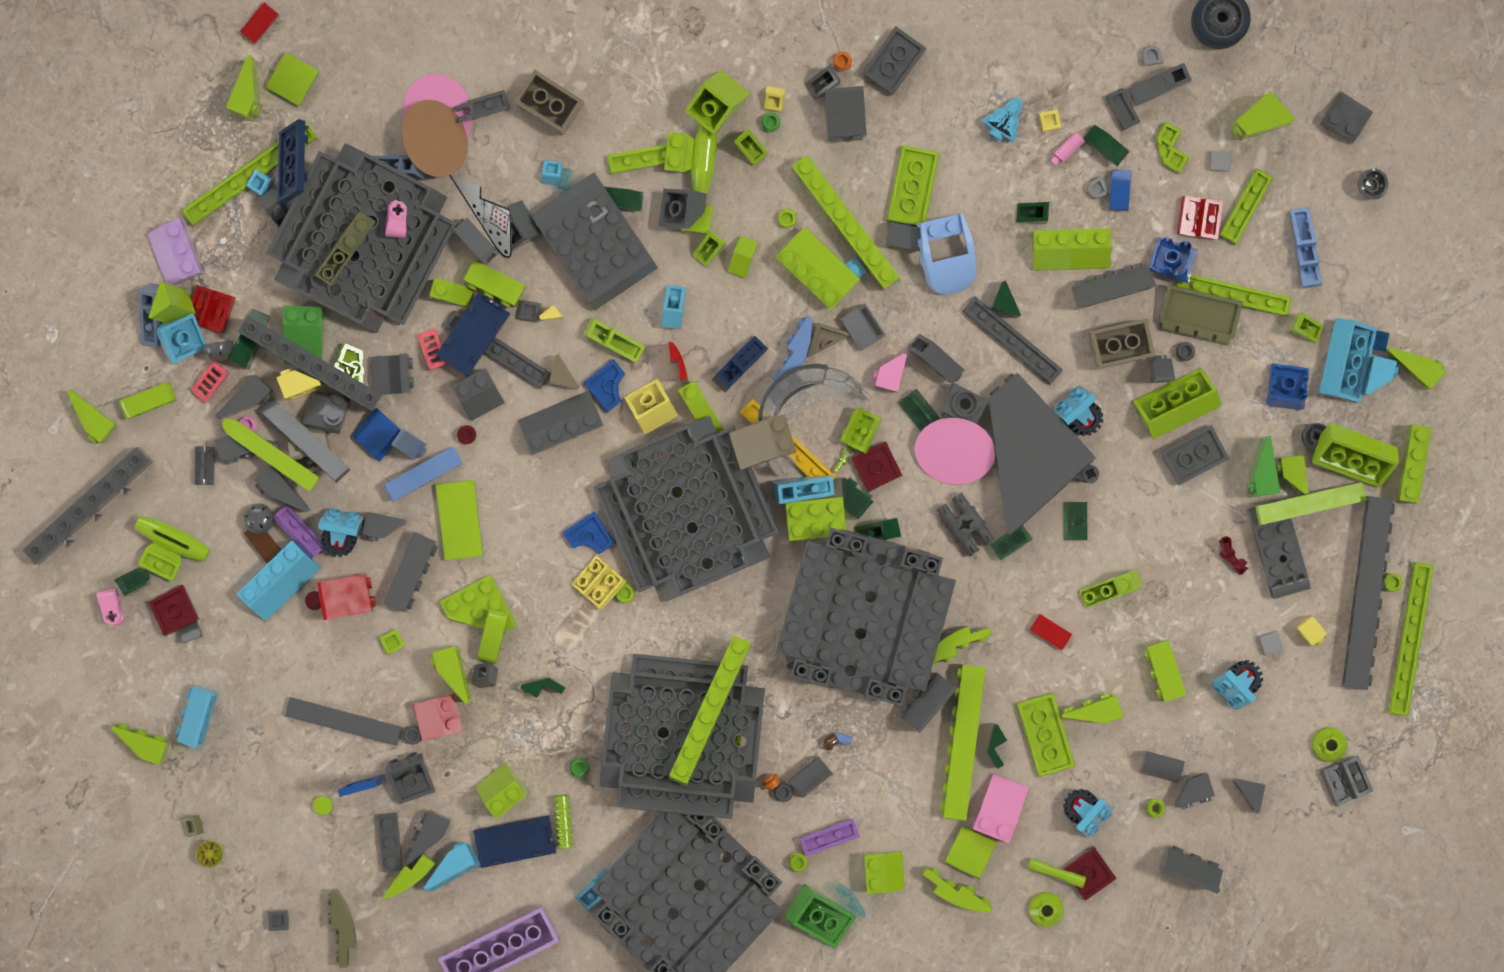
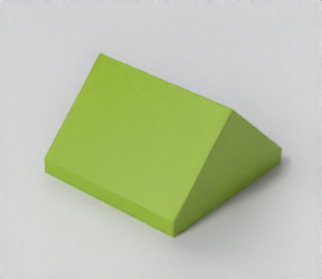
M160 281L148 318L169 323L190 313L195 314L187 290Z

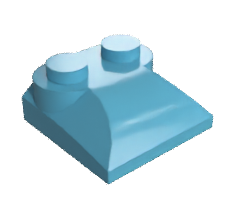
M193 313L169 323H162L157 328V335L163 350L173 364L203 350V345H206Z

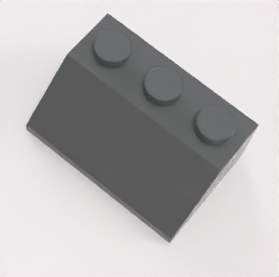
M939 673L931 674L926 691L917 690L913 695L915 700L911 704L907 703L900 711L902 715L900 717L921 733L957 688Z
M1174 845L1172 849L1166 848L1159 865L1160 870L1218 893L1223 870L1218 868L1220 864L1211 860L1208 863L1201 861L1202 857L1191 853L1190 856L1183 853V849Z

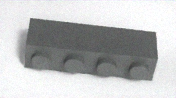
M414 532L384 600L385 604L403 612L412 609L415 599H413L415 591L419 592L423 584L420 581L423 574H427L431 564L428 561L437 552V541Z

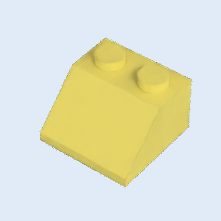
M291 369L280 372L281 376L276 377L284 398L290 401L326 387L325 383Z
M658 378L624 397L644 434L653 431L678 416Z

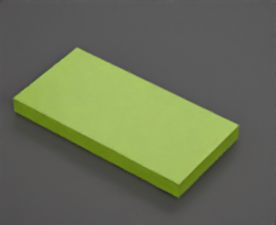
M902 145L887 221L917 226V223L926 221L939 152Z
M474 480L436 484L445 560L483 556Z
M1054 693L1016 703L1038 777L1075 767Z

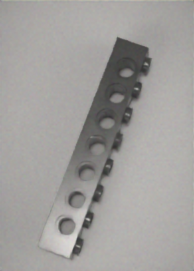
M250 316L246 317L238 331L240 334L372 412L382 397V394Z

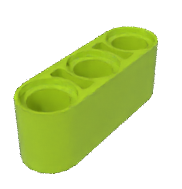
M167 382L118 402L124 418L127 420L175 402L177 398L171 383Z
M490 609L477 656L478 660L492 664L497 663L509 614Z

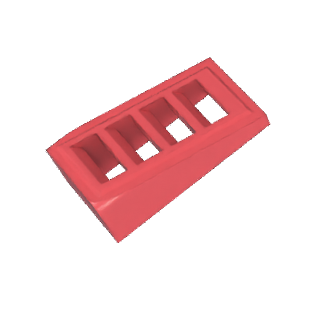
M436 328L418 334L429 370L432 371L448 365L442 360L432 363L431 360L437 358L436 354L429 356V352L440 349L442 346ZM434 335V339L424 342L423 338ZM435 342L437 343V346L431 347L429 349H427L426 347L429 344Z
M213 361L191 389V392L206 403L230 373L216 361ZM215 369L221 376L218 377L212 371ZM209 375L216 380L215 384L207 378ZM206 381L212 388H207L203 382ZM199 387L207 392L206 396L198 390Z

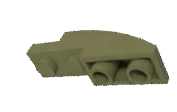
M359 210L315 273V276L331 286L376 221Z
M332 889L331 893H328V905H331V913H328V924H331V929H339V932H336V943H339V951H336V963H339V968H347L349 966V948L357 946L355 925L344 897L338 889Z

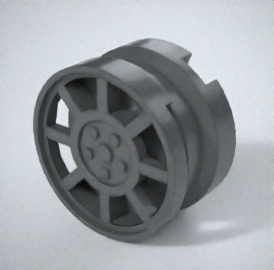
M1321 423L1307 425L1301 434L1304 446L1310 450H1315L1319 437L1326 426Z

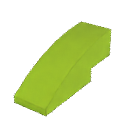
M595 318L590 319L583 332V335L635 363L638 362L646 347Z
M424 853L413 868L405 865L383 895V898L388 899L409 889L421 880L437 862Z

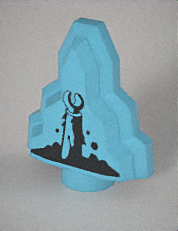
M1015 97L1008 101L1004 108L996 109L993 114H987L982 123L990 129L988 134L1000 142L1005 138L1014 143L1018 135L1016 131L1019 125L1017 117L1022 109V100Z

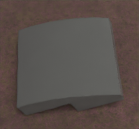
M1359 755L1320 771L1335 807L1373 791Z

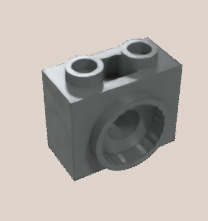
M954 383L940 412L943 413L942 417L960 418L977 424L989 400ZM962 399H967L970 402L969 409L965 410L960 407Z

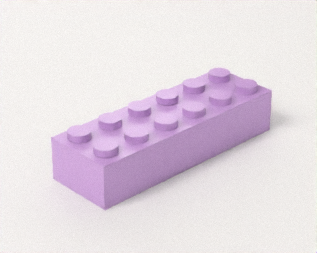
M544 905L440 956L438 960L444 972H500L558 943L560 937Z

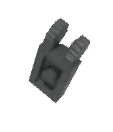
M504 90L469 100L467 103L454 107L455 112H460L467 108H470L471 114L457 118L458 123L472 119L476 120L510 109Z

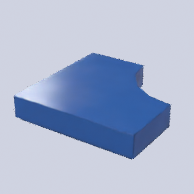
M614 359L584 382L607 413L622 402L618 387L621 379L626 375Z
M595 511L562 532L572 548L589 546L600 554L615 544Z

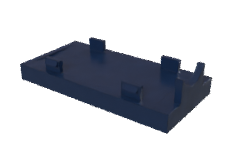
M298 119L279 131L277 203L285 204L303 193L304 182L308 181V173H304L305 144H308V135H305V129H309V126L305 125V120Z
M478 292L437 352L436 357L468 377L511 313L503 309V306L492 301L488 296L485 297Z
M549 815L473 830L481 868L557 853Z

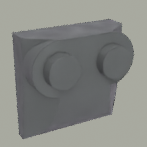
M1341 91L1320 124L1353 144L1373 111Z
M313 391L302 425L340 434L350 404V398H347V396L340 392L328 394Z

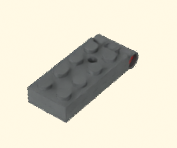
M1255 507L1247 509L1272 598L1277 599L1311 589L1292 519L1289 518L1259 525ZM1281 555L1285 557V561L1283 563L1279 560Z

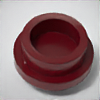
M469 425L462 426L457 432L458 440L463 444L473 443L477 436L476 430Z
M312 591L305 597V604L311 610L321 608L318 591Z

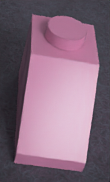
M903 353L881 366L879 371L874 372L872 382H876L875 387L898 392L907 354Z

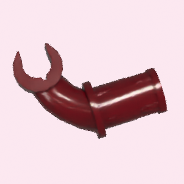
M1224 536L1219 540L1221 547L1220 556L1232 566L1237 574L1242 575L1248 569L1245 566L1248 562L1242 558L1238 560L1235 557L1232 539Z

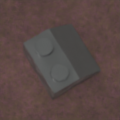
M664 188L659 227L689 229L705 212L707 193Z
M522 200L507 206V208L511 209L512 252L541 234Z
M486 368L451 386L471 421L505 403Z

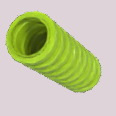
M568 795L553 797V800H555L554 806H556V809H554V812H556L555 818H557L555 824H557L556 830H558V833H556L558 839L556 841L559 843L557 845L559 849L574 847V844H572L574 838L571 837L573 835V832H571L573 826L570 824L572 823V820H570V817H572V814H570L571 808H569L571 802H569L570 796Z

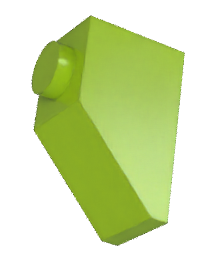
M434 278L430 297L469 307L473 289Z
M1304 455L1278 458L1276 470L1277 474H1280V478L1301 494H1308Z

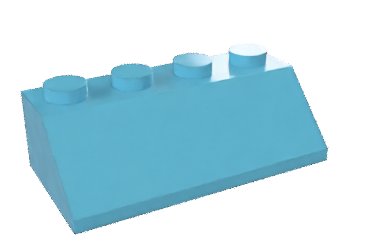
M1335 319L1320 384V394L1361 403L1377 328L1354 320Z
M292 540L237 595L250 609L267 621L321 567Z

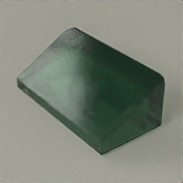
M915 389L898 402L920 431L940 419L918 389Z
M1064 502V540H1088L1087 502Z

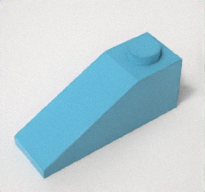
M833 476L788 478L771 481L773 500L779 504L835 495Z
M461 842L453 846L454 849L448 852L424 886L425 891L432 892L480 866L481 864L472 845Z

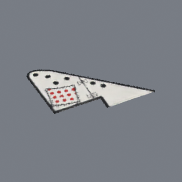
M449 175L495 248L504 257L510 258L512 255L511 209L481 198V186Z

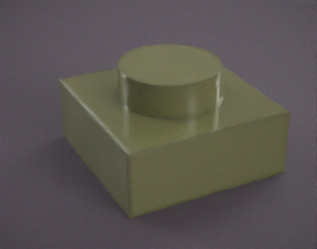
M199 815L182 818L187 837L204 833L203 823Z

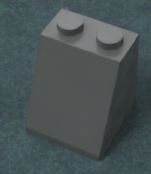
M863 86L825 89L824 99L828 140H832L833 143L844 142L846 138H851V141L863 140V137L867 135Z

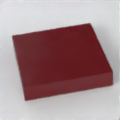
M886 441L869 449L867 453H860L851 458L868 492L903 476Z
M184 585L148 602L165 637L200 620Z
M1092 847L1063 868L1067 872H1073L1086 877L1083 888L1075 886L1085 901L1117 879L1095 847Z

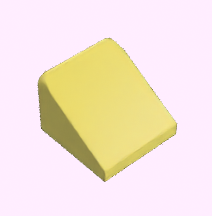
M767 86L763 109L782 112L785 89Z
M551 306L539 318L545 321L562 319L563 316L555 306Z

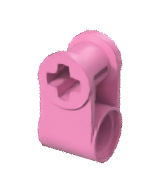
M395 200L388 205L385 237L405 238L407 207L401 201ZM397 204L399 207L402 208V211H399L398 215H396V212L392 210L393 207L395 208L397 206Z
M112 588L97 592V599L104 622L113 626L121 624L124 615L118 589ZM112 612L113 614H117V617H115L114 620H110Z

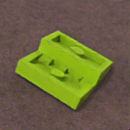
M286 52L266 88L297 106H301L309 89L313 86L319 70Z
M962 825L944 863L980 879L997 842Z

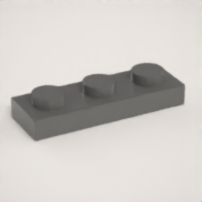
M398 812L378 814L383 872L402 871Z

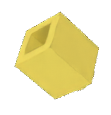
M1308 616L1295 627L1309 646L1320 645L1325 640L1324 636L1327 635L1326 631L1313 616Z

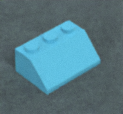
M198 685L189 689L187 694L189 702L187 707L183 708L181 718H184L182 726H178L176 732L177 742L194 749L203 747L218 691Z

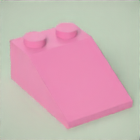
M992 774L972 828L1009 843L1029 788Z

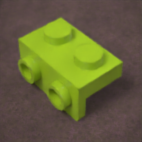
M856 407L850 415L847 427L842 431L840 441L863 453H867L883 419Z

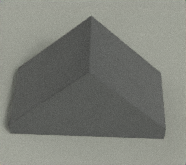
M830 64L805 84L814 99H817L824 95L825 89H832L840 85L841 80Z
M1238 778L1234 779V783L1253 812L1258 814L1261 810L1265 785Z

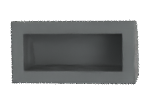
M890 221L886 245L920 251V247H918V239L921 238L920 228Z
M866 304L857 307L841 318L842 323L861 351L886 336Z
M1145 751L1140 773L1178 783L1185 761Z
M818 756L792 777L789 782L804 798L833 773Z

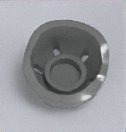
M1377 168L1366 170L1359 176L1358 189L1368 199H1380L1388 190V178L1384 172Z
M231 340L203 345L206 357L212 361L229 359L234 348L233 341Z
M261 503L251 505L244 513L245 528L253 534L268 532L274 523L272 518L274 516L273 512L268 506Z

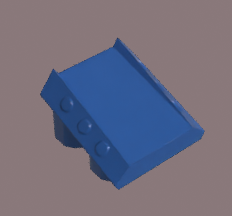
M1159 237L1149 269L1151 272L1188 283L1190 282L1198 249L1193 248L1192 244L1188 241L1176 243L1171 238Z
M1272 363L1266 404L1269 407L1295 409L1296 411L1304 409L1305 401L1308 397L1309 368Z
M376 407L352 437L380 462L393 447L391 444L401 429Z

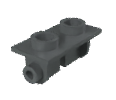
M195 446L194 485H214L215 447Z

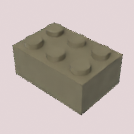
M536 70L533 71L514 101L515 105L562 135H565L584 105L582 99Z
M1147 318L1088 332L1097 370L1156 356Z

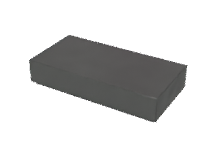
M1123 88L1105 97L1123 131L1141 122Z

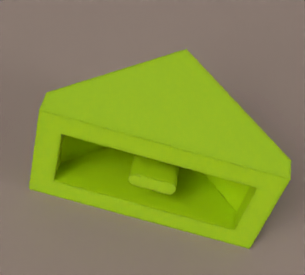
M750 129L744 131L734 141V145L754 166L768 154Z
M709 204L705 207L703 215L689 229L680 228L681 231L707 235L710 232L712 205Z
M710 231L692 255L707 267L725 247L726 242L713 231Z
M740 236L728 268L729 273L746 278L758 245L757 241Z
M1300 312L1296 314L1289 332L1317 343L1324 325L1307 314Z

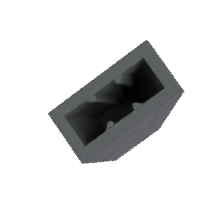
M461 218L456 223V228L453 231L484 265H487L499 254L497 249L468 218L465 220Z
M919 334L907 348L947 382L953 384L961 378L964 369L936 343Z

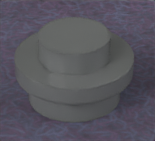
M1189 342L1180 343L1176 348V355L1182 361H1189L1195 355V348Z
M412 725L405 729L404 739L407 743L415 745L421 741L418 726Z
M780 783L774 789V796L780 802H787L793 796V789L787 783Z

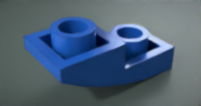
M1112 169L1109 210L1129 211L1132 170Z

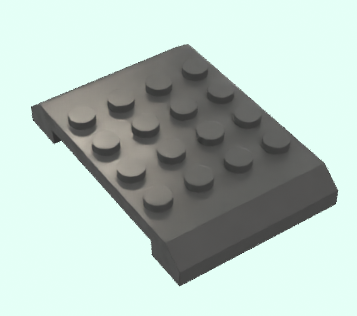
M595 172L531 214L533 220L594 310H597L658 269V266ZM596 201L597 205H592L590 208L587 207L590 202ZM600 207H605L609 213L593 224L589 217L591 215L593 218L597 217L603 212Z

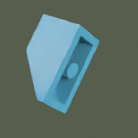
M667 285L662 327L681 329L686 287Z
M1377 356L1371 357L1363 395L1371 394L1392 381L1393 377L1396 378L1398 373L1397 361Z
M606 868L575 897L588 911L601 900L591 888L608 871Z

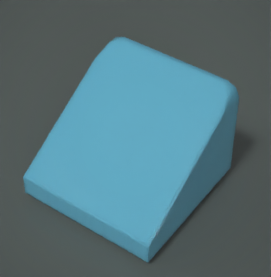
M544 160L541 183L559 186L563 163Z
M255 170L246 186L263 196L270 191L275 180Z

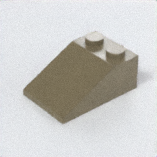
M785 414L729 433L740 470L794 454L797 451Z

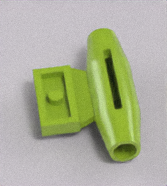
M700 123L695 139L685 133L669 132L664 170L682 173L691 170L692 190L707 193L708 195L715 168L718 143L717 133L713 135Z
M140 515L134 526L136 531L153 542L146 547L138 565L172 582L182 565L181 556L204 562L210 552L209 547L192 535L163 521Z

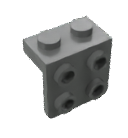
M409 354L372 357L373 390L382 395L412 393L411 388H414V377H411L410 369H413V359L410 358Z

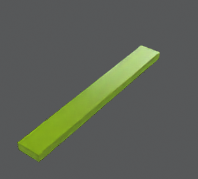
M310 126L309 129H305V135H308L306 147L315 141L317 136ZM278 142L181 210L190 224L194 227L248 188L246 185L255 170L267 175L277 168Z
M1413 563L1388 713L1403 716L1409 715L1434 565Z

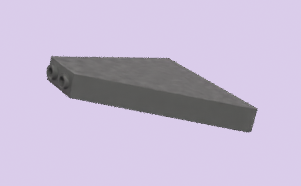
M1018 372L1015 375L1013 373L1004 380L1005 384L1001 388L997 386L990 393L991 397L989 398L1006 528L1010 536L1096 459L1093 453Z

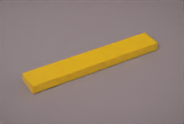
M752 399L742 409L740 414L751 424L758 423L760 405ZM764 409L761 421L771 418V415ZM792 436L797 451L786 457L807 477L833 476L834 481L836 476Z

